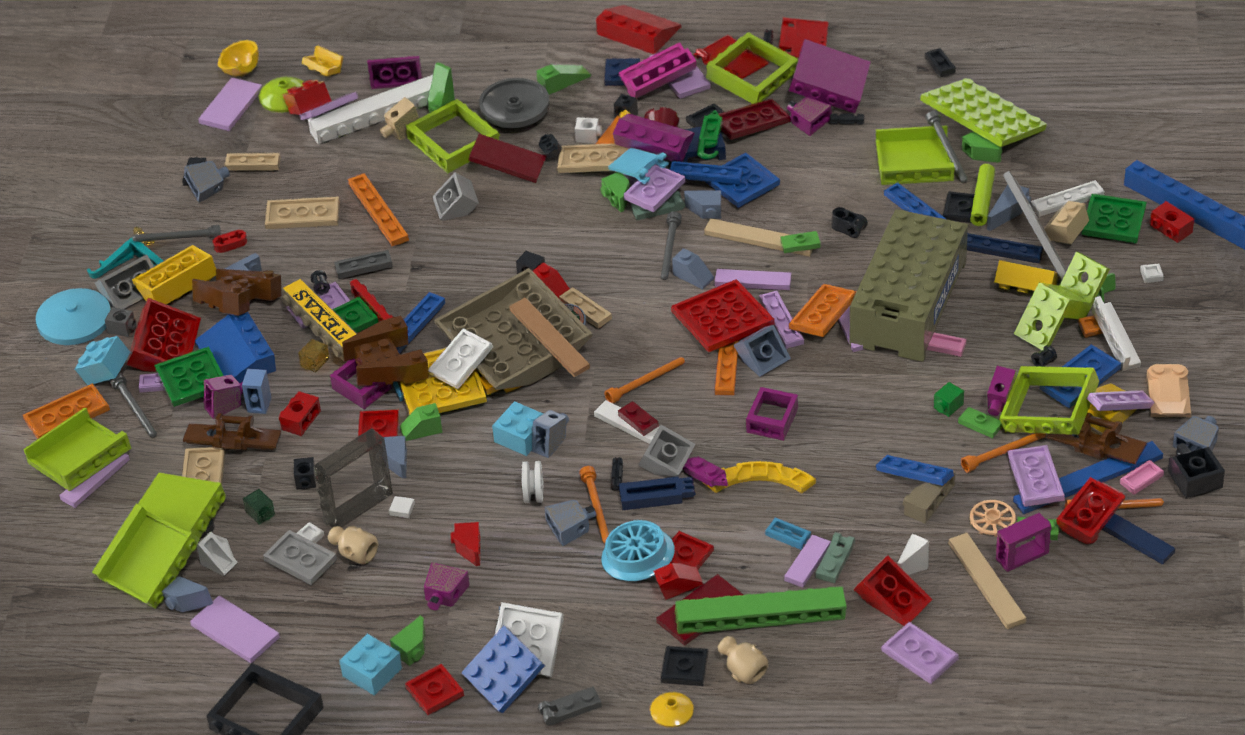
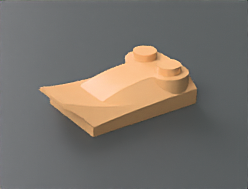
M1155 364L1147 369L1146 375L1148 396L1154 401L1150 408V416L1191 417L1187 368L1180 364Z

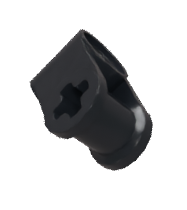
M837 207L832 211V229L852 238H857L861 233L860 231L868 225V221L863 215L849 211L846 208Z

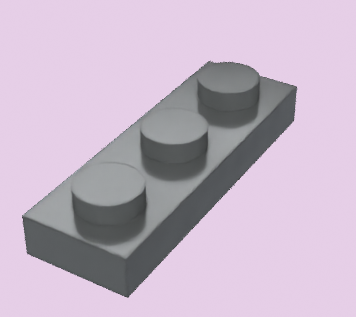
M388 250L334 262L339 279L393 267Z

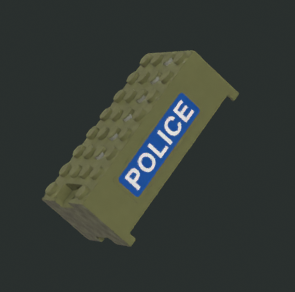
M895 209L850 305V346L851 343L863 345V349L875 351L876 346L899 351V357L924 362L931 338L961 269L966 265L968 224ZM885 308L897 310L899 313L885 310ZM882 314L896 316L897 318L884 317Z

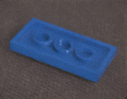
M1091 344L1062 367L1094 368L1100 381L1099 386L1121 369V362ZM1040 386V390L1070 409L1077 403L1082 387Z

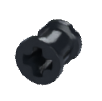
M314 271L310 276L311 282L314 284V292L320 295L328 293L330 284L326 281L327 275L325 271Z
M1046 345L1043 347V350L1031 355V360L1036 367H1045L1046 363L1057 359L1056 350L1051 345Z

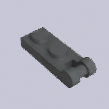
M590 687L551 702L543 701L538 705V709L541 714H544L543 719L545 723L553 725L602 707V702L595 688Z

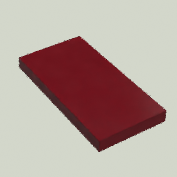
M773 99L718 114L722 117L721 130L730 140L791 122V117Z
M479 133L468 161L536 183L546 156Z
M717 574L682 600L740 596L744 594ZM675 605L656 618V623L684 646L703 633L678 634Z

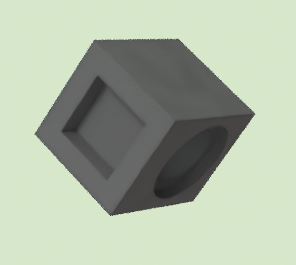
M112 307L105 318L108 334L129 337L132 330L136 327L133 311Z

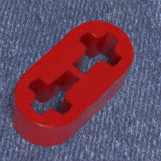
M243 230L231 231L213 239L214 250L218 253L234 250L247 244L246 232Z

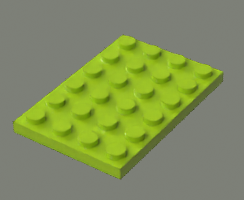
M968 78L921 94L920 101L1000 147L1045 131L1047 126L1040 118L1028 114L1026 110L1014 106L1012 102L1000 98L998 94L991 93L985 87L977 85Z

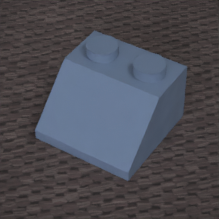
M774 325L764 327L734 344L742 362L758 376L764 375L791 359Z

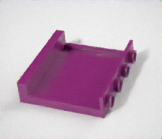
M805 39L799 53L798 63L789 91L855 114L862 97L871 62Z

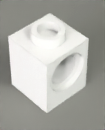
M577 118L575 126L576 143H596L598 136L602 134V126H599L598 118Z

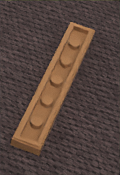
M526 298L509 306L510 311L573 377L590 369V364Z

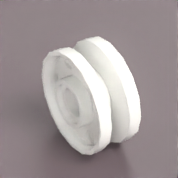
M528 461L522 462L524 503H530L531 494H535L537 503L543 502L541 461H535L534 470H530Z

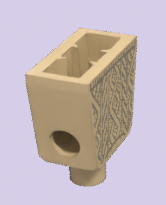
M406 97L400 100L385 113L384 118L387 125L381 128L380 132L385 138L391 134L398 140L406 138V125L419 119L415 105Z

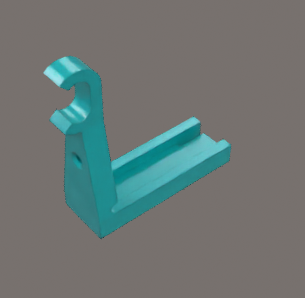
M130 238L105 261L99 260L100 268L95 271L87 269L90 278H99L109 270L134 258V255L138 258L148 255L154 267L162 263L163 260L143 243L134 242Z

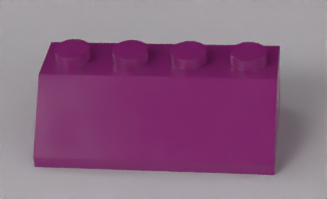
M626 114L619 119L614 129L613 137L615 145L635 148L656 155L665 153L667 157L664 159L682 162L694 137V132L632 114Z

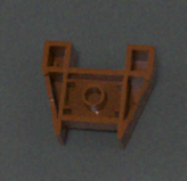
M217 268L216 281L209 282L192 279L193 301L200 304L207 303L213 309L217 306L220 312L239 316L250 311V300L254 298L272 301L282 296L281 275L275 274L271 270L261 272Z
M401 316L382 320L342 342L343 360L355 359L358 364L356 366L358 386L373 385V382H385L386 385L393 384V381H403V384L429 379L428 360L421 349L401 355L396 349L397 347L408 345V327Z

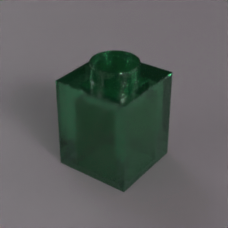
M260 489L243 498L245 512L258 525L275 516L273 501Z

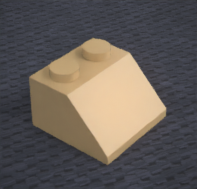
M1068 201L1055 213L1044 228L1051 241L1067 244L1073 243L1089 222L1085 204Z

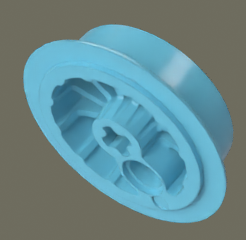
M645 520L626 522L616 527L607 537L601 557L602 566L609 575L619 580L639 581L655 576L654 570L670 564L675 551L674 543L653 522Z

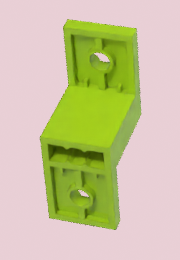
M1076 252L1060 285L1038 283L1014 334L1043 350L1044 346L1051 345L1064 317L1072 319L1087 317L1110 269L1088 256ZM1084 272L1088 274V280L1085 283L1081 280ZM1040 320L1042 322V329L1038 331L1036 323Z

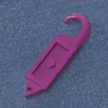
M699 456L687 459L682 468L685 470V473L710 487L715 485L728 486L726 471Z

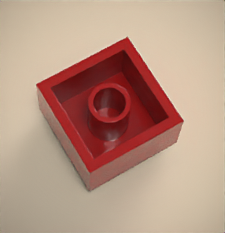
M318 80L305 81L302 83L303 86L291 87L287 89V93L282 94L290 114H303L331 102L325 82H318Z

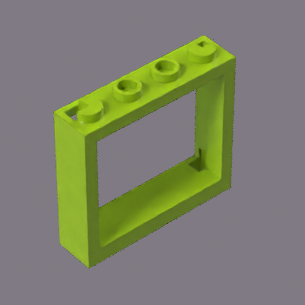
M748 32L707 64L706 78L748 102L755 104L762 102L794 75L798 59ZM746 49L780 66V68L756 87L722 69Z
M458 99L406 125L408 140L447 173L471 162L468 159L475 141L448 154L430 139L425 132L456 116H460L480 134L499 140L500 136L499 132L493 129L487 121L481 119L476 112L470 110L465 103L463 104Z
M1021 366L999 418L1005 432L1079 435L1091 405L1087 397L1089 393L1096 392L1100 382L1095 369ZM1030 385L1082 387L1071 418L1018 416V413Z

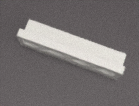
M1101 296L1095 297L1092 312L1116 360L1121 362V370L1126 371L1140 367L1141 361L1111 302L1104 304Z

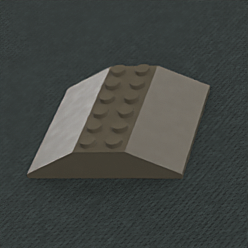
M530 268L434 320V323L451 341L464 328L492 343V350L476 369L496 390L531 385L563 367L510 311L509 306L519 300L526 298L577 351L593 336L592 332Z

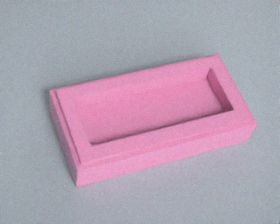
M934 333L927 350L961 357L966 345V339Z
M1149 460L1122 477L1120 484L1135 495L1163 477L1164 471Z

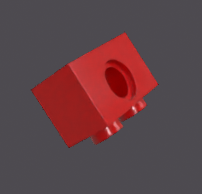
M1166 201L1151 211L1150 226L1179 243L1193 233L1194 218Z
M298 391L290 399L287 407L279 414L281 430L302 437L321 412L319 397Z

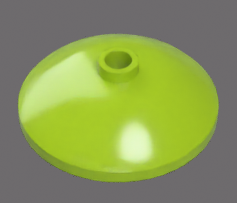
M279 77L269 81L259 92L260 104L272 112H289L282 94L287 93V89L291 87L303 86L302 83L304 81L295 77Z

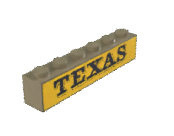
M301 278L283 287L282 301L284 305L289 306L294 315L299 316L304 325L309 326L314 335L319 336L325 346H329L335 356L343 360L342 342L357 333Z

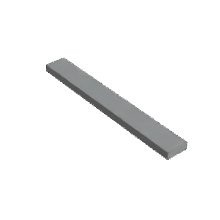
M1009 171L1003 175L1062 280L1067 271L1017 180Z

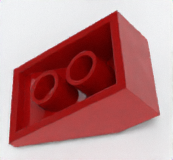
M888 555L853 589L870 606L903 626L911 622L933 600Z

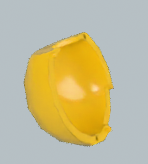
M250 40L233 43L222 50L217 65L225 74L235 77L245 76L257 66L259 61L258 46L254 41Z

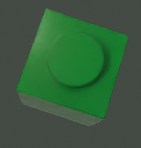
M951 382L945 384L934 394V409L948 417L964 405V390Z

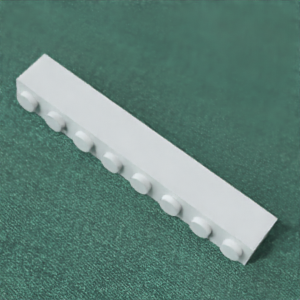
M433 75L308 119L310 133L316 142L321 144L385 121V113L404 97L412 102L416 109L427 106Z

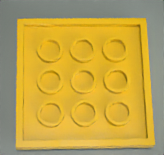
M445 349L424 354L428 360V369ZM477 369L471 373L459 389L430 375L429 372V379L403 384V381H399L409 415L417 407L436 403L439 413L487 402Z

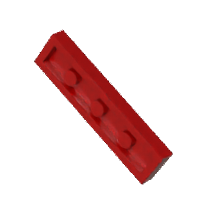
M357 279L350 281L352 296L354 298L360 297L378 317V322L393 317L386 312L382 304L380 305L377 302L376 297L368 292L364 284H361Z

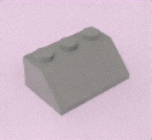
M145 255L99 279L94 284L100 294L108 300L111 307L125 309L143 299V296L133 284L132 279L154 266L148 255Z

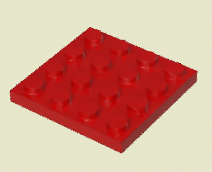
M737 279L671 306V312L708 352L747 337L764 327L775 325V319Z

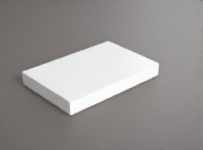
M463 328L428 369V372L439 380L459 389L492 350L493 345Z

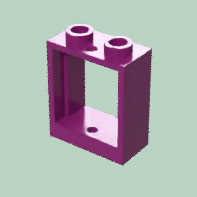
M351 359L330 375L332 389L362 409H366L392 389L391 384L386 385L385 382H373V385L364 386L361 390L347 382L348 379L356 374V366H358L355 359Z
M760 387L746 418V433L784 441L798 410V395ZM762 404L787 408L782 421L758 416Z
M1039 512L997 531L996 560L1006 572L1049 554L1050 533L1052 529L1050 521L1045 519ZM1035 536L1034 540L1016 548V544Z

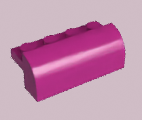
M679 42L619 72V76L627 87L629 95L639 98L695 70L697 64L688 48L684 49Z

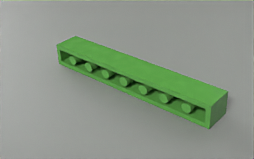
M843 587L789 590L786 592H767L763 594L676 601L675 616L678 634L843 620L846 617V602Z

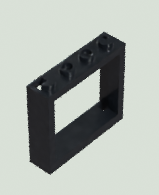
M251 663L206 717L209 729L213 730L216 734L260 735L224 718L252 684H256L303 706L280 735H302L324 706L320 693Z

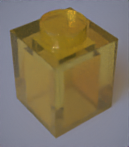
M311 339L298 352L301 367L315 373L329 360L327 345Z

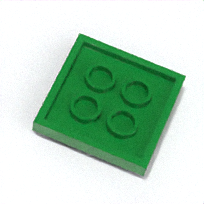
M1092 193L1087 209L1089 222L1083 228L1082 235L1137 243L1147 202Z
M209 346L155 365V370L173 407L204 397V380L224 376Z

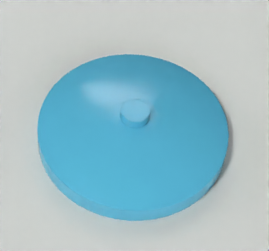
M83 288L69 289L49 297L42 303L36 313V324L41 336L52 343L59 345L81 344L94 339L106 329L105 318L111 308L105 296L97 291Z

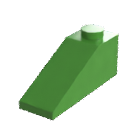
M439 62L435 64L428 96L429 113L455 100L451 68Z
M551 64L536 71L537 82L547 90L548 95L591 77V74L582 65Z

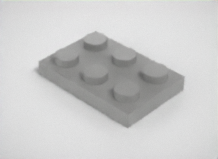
M288 530L263 555L264 561L310 585L337 560L336 553L291 530Z

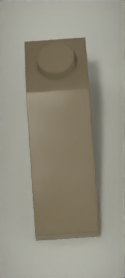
M953 471L954 476L943 486L926 482L914 488L903 500L904 515L926 524L955 486L956 471Z

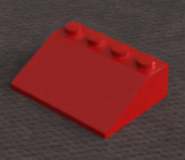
M627 5L605 9L596 18L597 35L650 54H656L681 28L679 23Z
M148 298L140 314L130 350L131 353L126 365L142 371L156 372V364L191 353L201 318Z

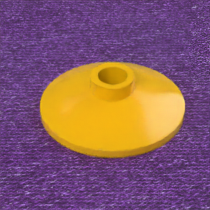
M668 692L659 695L654 699L650 708L653 720L664 727L684 725L691 719L694 711L692 701L684 694L678 692Z

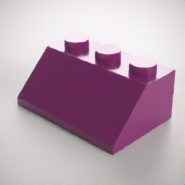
M419 56L367 60L371 89L400 87L422 79V66Z

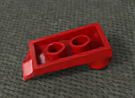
M1090 477L1057 517L1056 524L1064 533L1086 544L1094 543L1098 539L1099 532L1125 500V495L1119 490Z

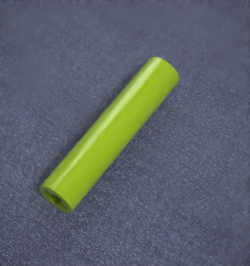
M991 164L981 165L978 172L970 218L971 223L976 226H983L987 223L995 177V168Z

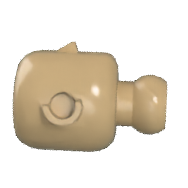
M336 526L328 534L329 542L333 545H338L340 554L358 564L369 563L377 553V538L361 528L350 526L344 530L342 527Z
M726 636L719 643L718 650L721 654L728 656L727 667L732 672V677L738 682L742 681L746 684H753L767 671L768 659L762 654V651L756 648L755 644L751 645L744 642L738 645L731 636Z

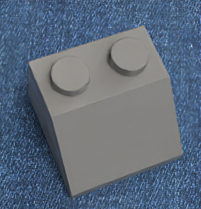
M456 172L432 196L439 218L442 221L468 216L479 204L471 180Z
M660 425L638 465L655 475L678 477L695 443Z

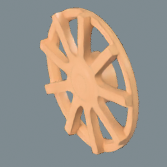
M999 500L979 502L970 511V524L980 534L984 533L997 537V531L999 530H997L996 525L1002 528L1008 527L1001 521L1011 522L1008 526L1016 522L1014 510L1008 504ZM995 503L994 508L988 509L985 504ZM998 504L1007 507L1001 512L997 509ZM981 506L985 514L977 512L976 508ZM1008 512L1012 514V517H1001ZM973 515L982 517L983 519L974 520ZM981 523H986L982 528L977 525ZM990 525H992V527H993V531H991V530H986V529H987Z

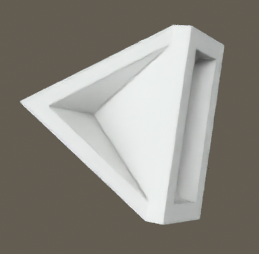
M210 532L197 545L201 565L222 576L237 563L226 538Z
M915 534L911 535L898 561V565L908 575L928 569L929 541Z

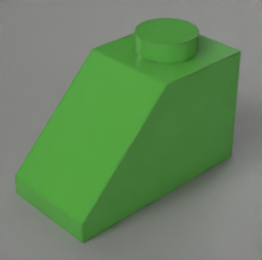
M436 403L417 407L400 425L402 436H405L406 441L442 433L441 418Z
M419 616L390 639L391 648L400 653V659L408 666L420 660L425 654V625L422 616Z

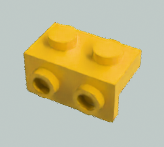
M319 45L315 46L314 55L302 58L303 65L308 66L310 70L321 72L323 76H331L341 72L343 56Z

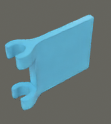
M629 148L610 164L608 168L612 171L633 176L641 183L646 184L651 179L646 177L645 174L648 173V170L653 165L657 164L659 167L665 168L669 163L663 160L667 157L665 153L656 155L635 148Z

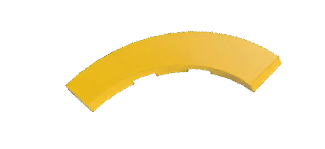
M756 461L738 463L736 466L726 469L724 467L721 468L726 471L728 486L715 485L710 487L703 483L712 491L718 493L722 489L742 482L770 481L789 486L802 494L816 484V478L800 469L784 467L781 463Z

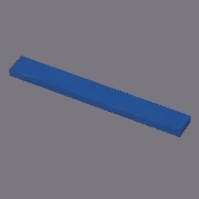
M1151 441L1147 443L1136 464L1111 457L1059 478L1064 497L1066 498L1078 493L1090 477L1099 482H1105L1133 471L1149 460L1155 462L1163 459V453ZM1021 495L1013 496V502L1023 514L1051 504L1045 503L1024 507Z

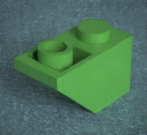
M975 132L963 136L962 151L972 160L1001 162L1002 148Z
M616 172L601 179L602 187L600 189L602 195L610 200L612 206L623 212L627 204V200H624V193L630 188L629 180L622 173Z

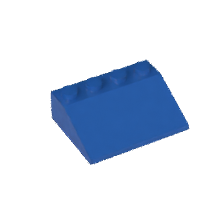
M248 312L239 316L228 314L195 340L199 349L209 346L223 375H232L239 383L243 382L247 369L266 370L267 374L276 371L274 353Z

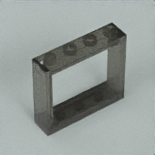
M372 428L314 465V477L317 481V492L320 496V507L323 512L322 519L326 525L329 524L332 528L336 526L344 527L393 494L385 440ZM369 452L374 484L336 508L330 476Z

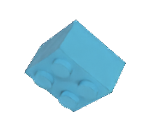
M118 336L107 337L97 342L93 341L86 346V351L79 358L74 370L87 385L114 379L131 352Z
M514 401L492 425L494 442L527 456L532 451L533 421L543 415V413Z
M369 634L365 635L340 659L342 676L374 696L402 669L400 653Z

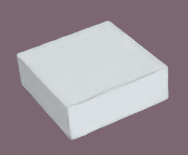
M1159 264L1140 266L1144 283L1163 281L1164 276Z
M395 496L389 509V514L391 516L409 518L415 504L414 499Z
M310 522L297 532V534L314 543H317L325 536L323 530Z

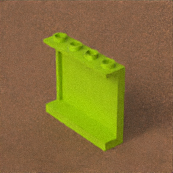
M944 125L942 128L947 136L948 126ZM934 126L876 129V150L881 185L954 181V163L951 162Z
M83 408L23 450L29 465L68 491H71L132 448L125 432L113 433L91 419L87 408Z
M158 473L138 505L187 532H193L200 539L203 532L206 531L210 520L215 517L217 510L224 503L226 495L222 484L218 482Z
M136 504L92 573L107 584L156 609L164 600L162 591L176 579L180 570L185 567L187 559L197 548L200 539L193 532H187Z

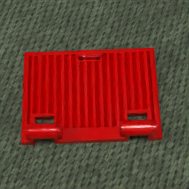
M783 17L779 49L799 59V53L805 39L826 46L829 22Z
M726 35L703 49L697 48L693 56L696 59L703 58V63L707 66L710 61H713L730 45L737 42V40L730 35ZM746 49L722 69L744 79L768 65L769 62Z

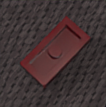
M633 401L618 410V416L643 436L659 427L658 420Z

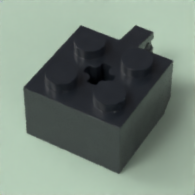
M1185 443L1177 445L1176 456L1169 457L1168 472L1185 498L1223 488L1225 470L1209 447L1190 451Z

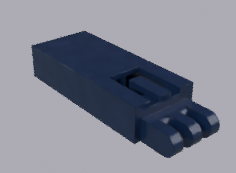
M678 476L619 483L622 511L682 504V498L694 497L696 495L693 478H679Z

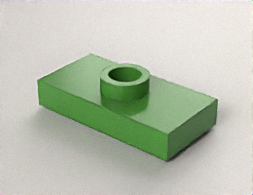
M817 231L780 236L784 253L821 248Z
M968 407L958 418L959 424L990 438H993L1003 427L1000 420L971 407Z

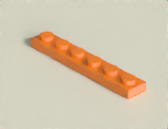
M365 173L348 179L350 187L391 246L409 241L408 234Z

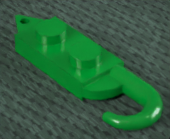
M716 110L708 116H704L699 137L697 154L700 158L706 160L713 159L718 155V151H715L713 154L704 153L705 148H711L718 144L722 117L718 115Z

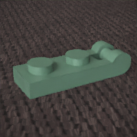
M675 191L655 212L636 204H631V209L637 221L679 211L685 207L679 191Z
M834 533L832 542L816 571L817 579L836 583L854 547L855 537L848 536L847 538L842 536L841 533Z

